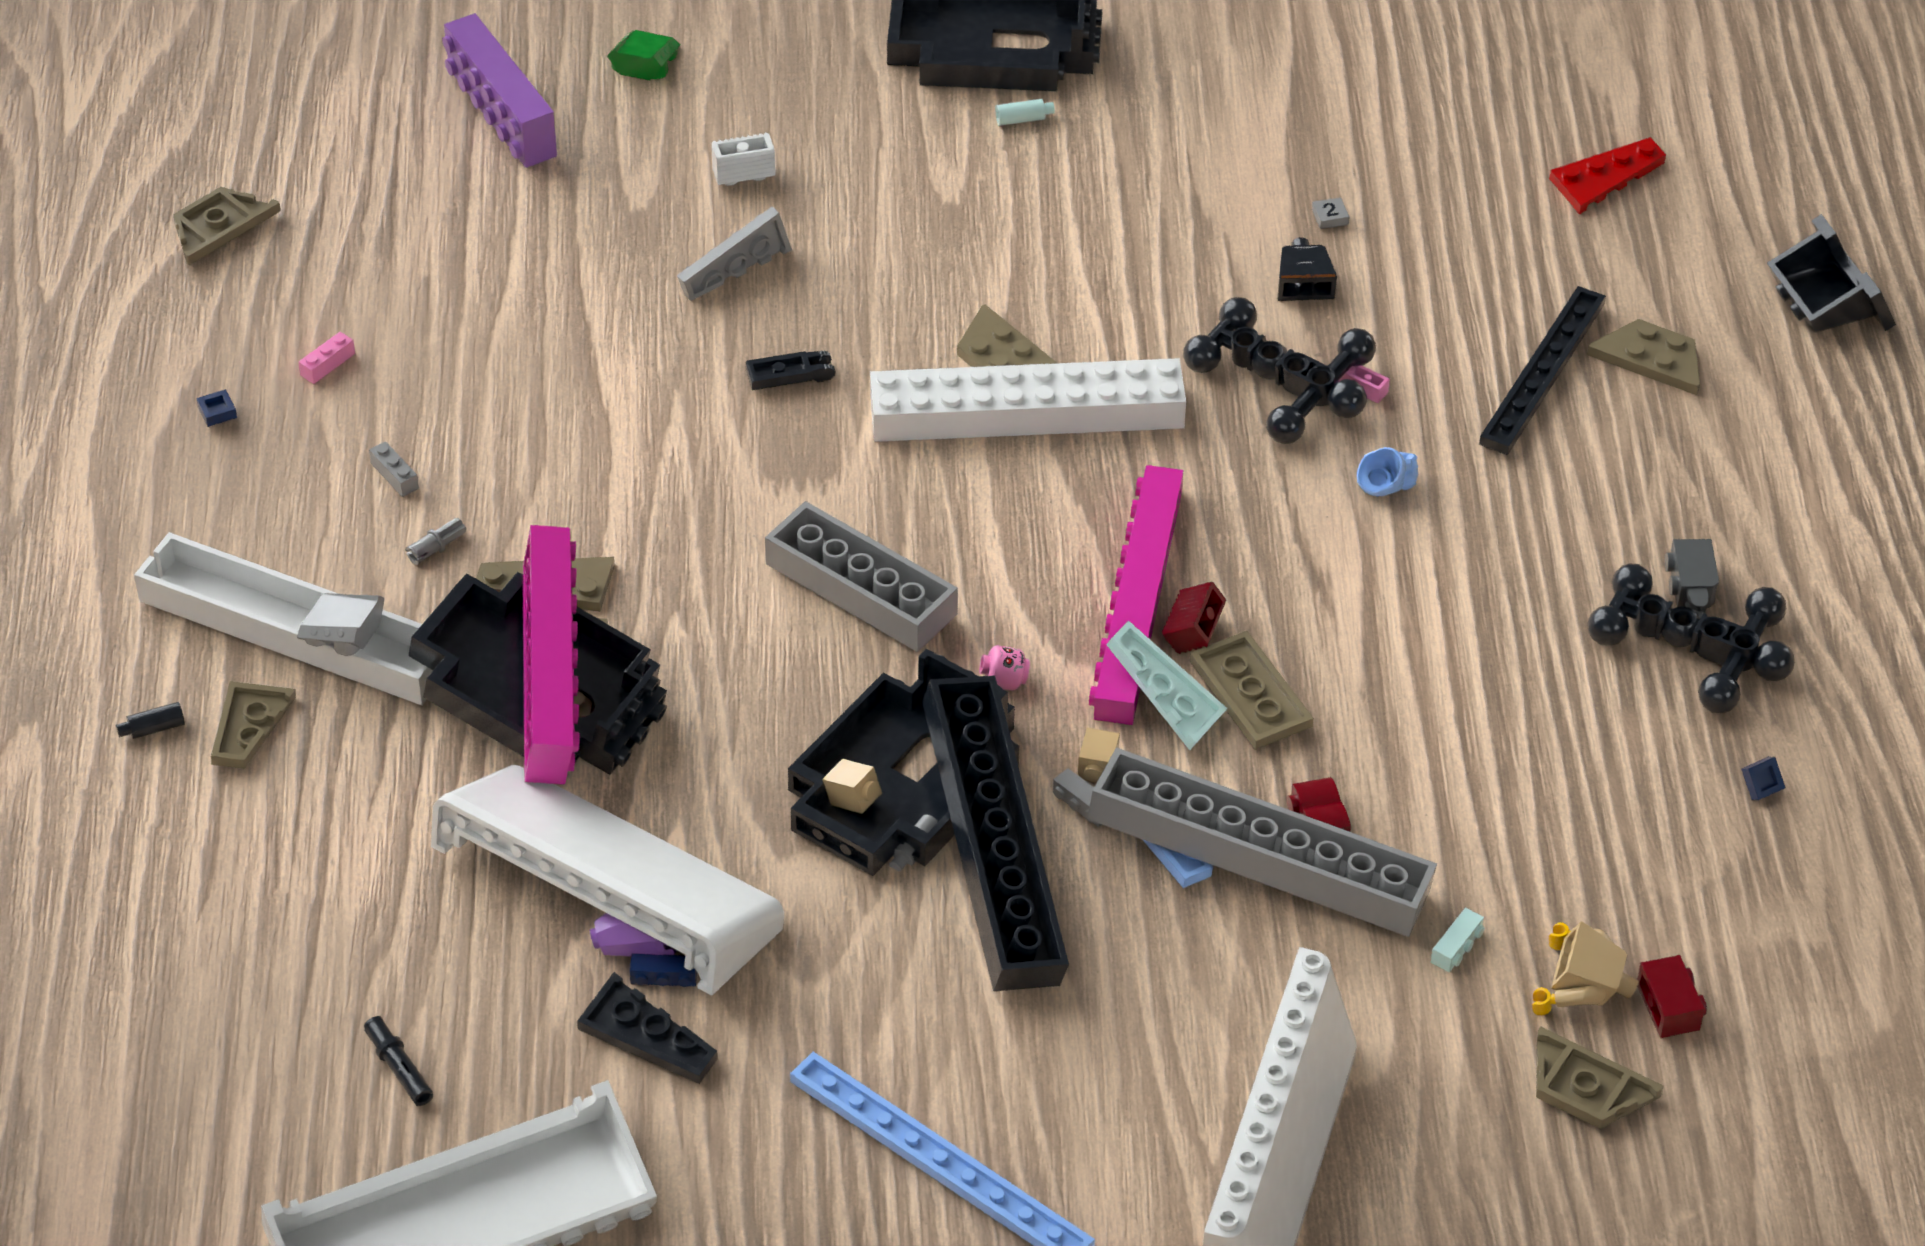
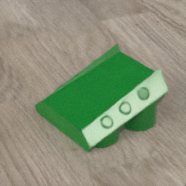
M633 30L622 38L607 57L611 61L612 69L619 72L620 75L649 81L651 79L658 80L666 77L668 62L676 58L678 54L677 49L681 44L673 37Z

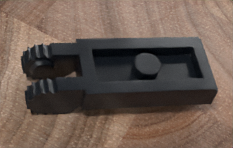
M825 350L807 353L806 351L747 360L745 362L752 390L812 380L818 383L824 382L825 380H831L836 373L834 366L830 364L832 360L831 355Z

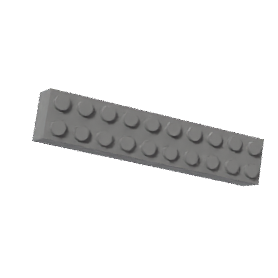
M1117 747L1092 791L1087 817L1088 820L1410 937L1428 897L1437 863Z

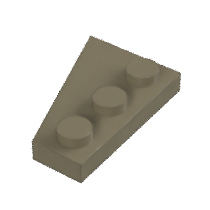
M230 681L211 754V765L245 769L295 700L296 689Z

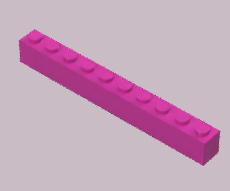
M1146 465L1144 477L1137 478L1135 496H1139V499H1133L1130 518H1134V522L1127 523L1125 541H1129V545L1123 544L1120 563L1124 564V567L1117 568L1115 587H1119V590L1112 591L1110 610H1114L1113 615L1107 614L1105 633L1109 635L1108 638H1102L1099 657L1103 658V662H1097L1095 667L1094 681L1098 682L1097 687L1091 686L1089 695V706H1094V720L1133 725L1141 688L1106 644L1128 620L1150 640L1152 638L1182 496L1184 470Z

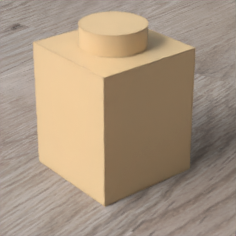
M1087 727L1078 759L1079 777L1093 783L1098 782L1116 747L1119 748L1120 733Z
M842 759L823 778L831 805L863 814L882 794L874 767Z

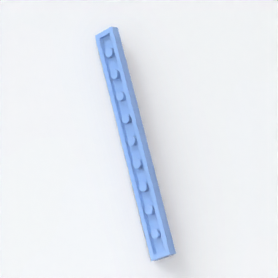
M814 1051L790 1073L791 1083L1033 1246H1095V1239Z

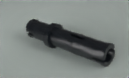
M375 1016L370 1018L364 1024V1031L375 1045L376 1054L379 1059L386 1061L416 1106H423L430 1102L433 1098V1091L403 1050L404 1044L400 1037L392 1034L382 1017Z

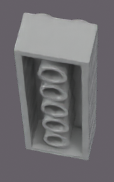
M806 501L765 537L766 565L916 652L923 648L958 614V588Z

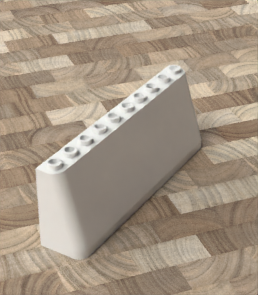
M510 765L446 793L433 804L432 848L445 854L453 845L460 848L469 840L686 954L684 968L691 970L693 967L701 978L697 988L711 996L783 930L784 910L776 898L555 784L524 782V768L518 765Z
M1302 947L1298 949L1204 1230L1203 1246L1296 1245L1357 1048L1356 1038L1330 961L1321 952Z
M607 1080L591 1086L593 1095L585 1098L583 1102L580 1096L573 1098V1104L568 1107L299 1204L297 1199L290 1201V1208H283L280 1200L277 1199L261 1205L262 1226L271 1246H555L560 1243L563 1246H569L583 1239L584 1234L595 1230L597 1233H604L615 1228L619 1221L630 1217L631 1220H639L648 1216L652 1212L651 1207L656 1203L657 1195L611 1085Z

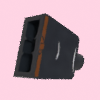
M1299 237L1294 239L1290 246L1282 247L1278 301L1335 299L1337 274L1325 246L1310 245L1308 239Z

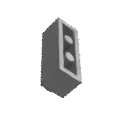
M386 441L369 449L371 464L402 497L419 489L417 474Z
M1069 768L1053 779V793L1058 799H1062L1071 809L1079 812L1087 821L1092 822L1097 827L1102 825L1087 819L1094 789L1093 786Z

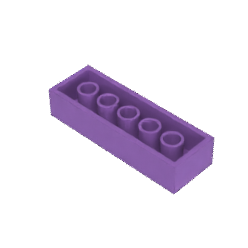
M476 13L444 24L445 37L442 38L447 52V59H445L447 72L450 76H455L460 89L463 92H467L476 109L479 108L483 112L487 124L493 125L499 139L507 143L512 156L515 159L518 158L525 168L557 157L553 110Z

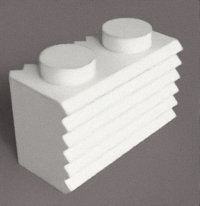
M760 133L758 136L754 134L753 136L736 137L735 139L731 138L730 140L725 139L724 141L719 140L718 142L713 141L711 143L712 166L717 185H734L737 182L752 179L761 181L766 177L776 176L775 149L769 133L764 135Z

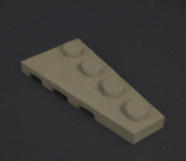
M614 557L575 558V561H572V568L577 570L576 586L572 588V594L577 595V607L584 610L601 611L615 567ZM523 561L481 563L476 579L500 592L517 571L523 574Z

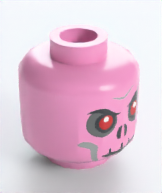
M997 645L991 648L988 655H982L979 673L984 676L995 675L997 685L1004 690L1014 691L1021 684L1024 685L1027 682L1030 660L1025 658L1021 649Z

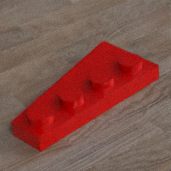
M1649 137L1550 170L1549 179L1580 215L1587 210V206L1595 202L1598 204L1606 199L1609 192L1614 189L1619 191L1627 186L1629 180L1633 178L1639 179L1663 165L1666 154Z

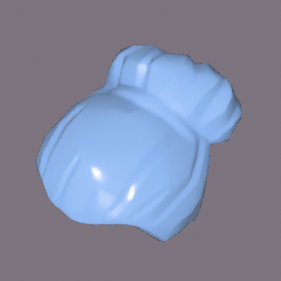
M1390 447L1369 452L1364 455L1359 464L1357 483L1365 493L1377 497L1386 496L1401 489L1409 490L1416 485L1418 478L1417 456L1412 453L1398 452Z

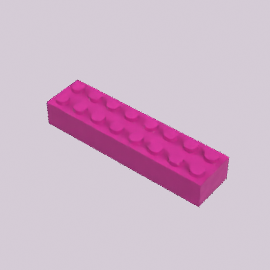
M530 525L523 561L524 782L565 784L568 771H574L575 752H578L579 732H575L574 725L578 723L579 704H574V696H577L578 676H574V669L577 668L578 649L573 648V641L576 642L577 621H573L572 615L576 614L577 595L572 594V588L576 586L577 576L576 568H572V561H575L576 541H570L569 527Z

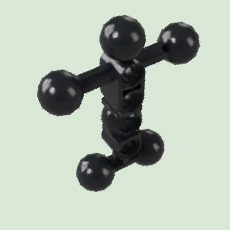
M1233 297L1224 302L1219 312L1220 323L1208 335L1200 334L1192 337L1184 347L1183 358L1186 365L1194 372L1206 373L1215 369L1222 357L1221 347L1224 346L1232 350V360L1235 365L1247 368L1249 371L1254 369L1255 373L1264 379H1275V383L1278 386L1283 385L1286 391L1297 396L1298 398L1291 406L1282 405L1272 410L1266 421V429L1269 436L1277 443L1282 444L1294 443L1302 437L1306 425L1304 418L1315 406L1329 405L1333 413L1343 418H1352L1363 412L1367 403L1364 387L1355 380H1339L1352 366H1363L1369 363L1376 352V342L1373 335L1365 329L1359 328L1350 329L1341 335L1337 344L1339 354L1328 366L1303 353L1294 352L1292 349L1287 351V348L1281 343L1266 341V336L1258 335L1257 331L1253 329L1257 321L1256 308L1251 301L1242 297Z
M1629 563L1621 566L1613 575L1612 589L1615 595L1609 606L1598 607L1591 613L1588 619V632L1591 638L1600 645L1612 646L1619 644L1628 633L1629 622L1627 617L1635 619L1634 627L1638 634L1645 637H1655L1656 640H1660L1663 635L1665 641L1672 646L1679 648L1690 646L1689 652H1696L1700 657L1722 665L1720 672L1706 676L1698 689L1701 704L1711 713H1726L1738 704L1741 694L1737 680L1742 671H1748L1754 667L1756 673L1766 681H1780L1790 675L1794 669V654L1790 647L1783 642L1768 641L1759 646L1760 637L1765 628L1777 625L1786 614V600L1782 593L1773 587L1757 588L1749 594L1745 603V611L1749 619L1745 626H1741L1719 617H1707V614L1704 613L1699 618L1698 614L1689 607L1680 606L1672 608V601L1666 602L1663 597L1650 594L1653 580L1649 571L1640 564Z

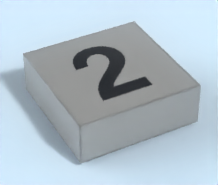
M1342 198L1314 201L1312 203V211L1320 229L1349 225V215Z

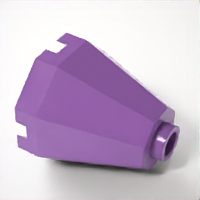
M608 913L597 918L594 921L595 928L590 929L593 946L595 949L601 948L603 955L631 956L632 953L674 955L677 952L676 949Z

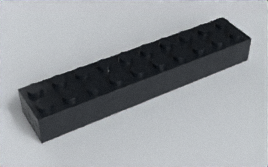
M993 675L930 679L922 703L993 992L1060 986L1069 962L996 677Z

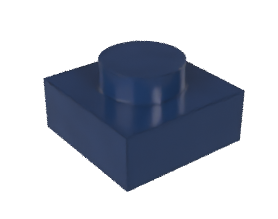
M226 389L196 398L198 409L207 427L237 418L236 408Z
M1768 756L1741 768L1751 800L1763 799L1786 788L1776 757Z

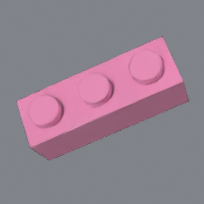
M338 332L298 362L300 376L315 384L355 354L354 340L342 332Z
M1352 366L1339 380L1349 379L1357 381L1364 387L1367 399L1379 403L1389 391L1390 379L1364 366Z

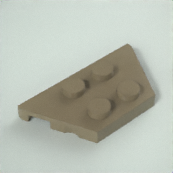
M219 187L173 214L174 223L186 263L188 265L193 264L281 211L280 203L274 199H271L269 204L256 201L253 194L238 193L233 189Z
M986 304L981 306L957 345V355L971 367L1057 363Z
M1637 319L1590 343L1588 346V356L1694 395L1698 394L1700 380L1696 344L1693 338Z
M1543 1027L1539 1028L1537 1034L1536 1098L1601 1129L1661 1097L1663 1085Z

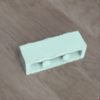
M1465 907L1432 949L1431 963L1447 972H1450L1454 966L1457 967L1463 958V954L1471 950L1474 940L1482 936L1485 929L1483 926L1484 917Z

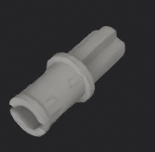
M455 518L436 531L430 529L427 531L426 536L405 548L406 554L413 564L418 565L438 551L440 553L445 551V545L466 532V527L461 519Z

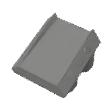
M324 593L300 625L297 638L305 640L307 644L315 647L333 644L337 654L351 656L357 653L359 649H364L379 627L385 598L379 595Z

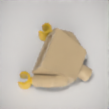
M1582 921L1571 931H1569L1565 923L1561 922L1554 925L1553 933L1549 935V946L1554 950H1561L1551 989L1555 990V994H1551L1548 989L1542 987L1537 988L1533 992V1001L1535 1002L1532 1004V1009L1536 1015L1548 1014L1552 1009V1004H1556L1557 1007L1576 1005L1600 1006L1604 1005L1615 993L1628 999L1632 997L1638 986V980L1623 973L1627 954L1622 948L1613 943L1604 930L1593 929Z

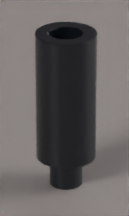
M179 702L128 715L126 716L127 722L116 724L115 726L119 737L131 734L132 739L185 725V720Z

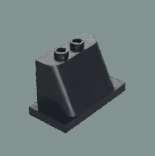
M1822 214L1811 220L1816 230L1815 233L1767 263L1778 283L1775 288L1784 301L1790 299L1793 303L1790 305V308L1799 321L1804 319L1815 333L1875 317L1885 331L1896 325L1882 292L1867 272L1862 274L1844 251L1836 232Z

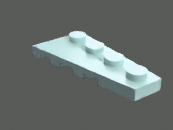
M1129 620L1106 644L1189 750L1193 748L1228 709Z

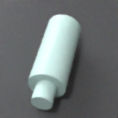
M1042 99L996 105L998 126L1045 120V115L1055 113L1054 103H1044Z

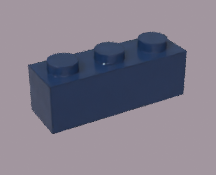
M631 954V984L696 987L697 971L694 967L691 970L684 968L685 955Z

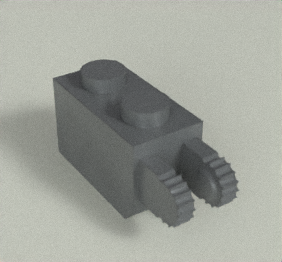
M1673 539L1671 552H1666L1665 570L1666 572H1671L1669 593L1670 595H1675L1677 607H1689L1701 618L1703 613L1706 614V608H1710L1715 604L1716 589L1719 585L1712 540Z

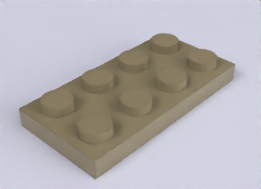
M1248 631L1208 645L1207 648L1203 647L1190 652V663L1216 698L1228 708L1226 711L1255 750L1313 727L1314 718Z

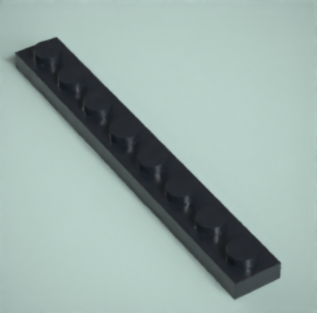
M1577 286L1480 435L1479 445L1505 455L1510 453L1605 305L1606 295Z

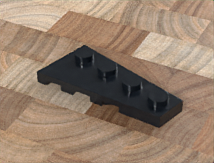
M613 972L577 1020L578 1030L698 1084L702 1082L718 1059L716 1049L686 1026L680 1027L671 1020L669 1013L661 1007L657 1009L646 1001V996L636 988L633 990L623 983V978Z

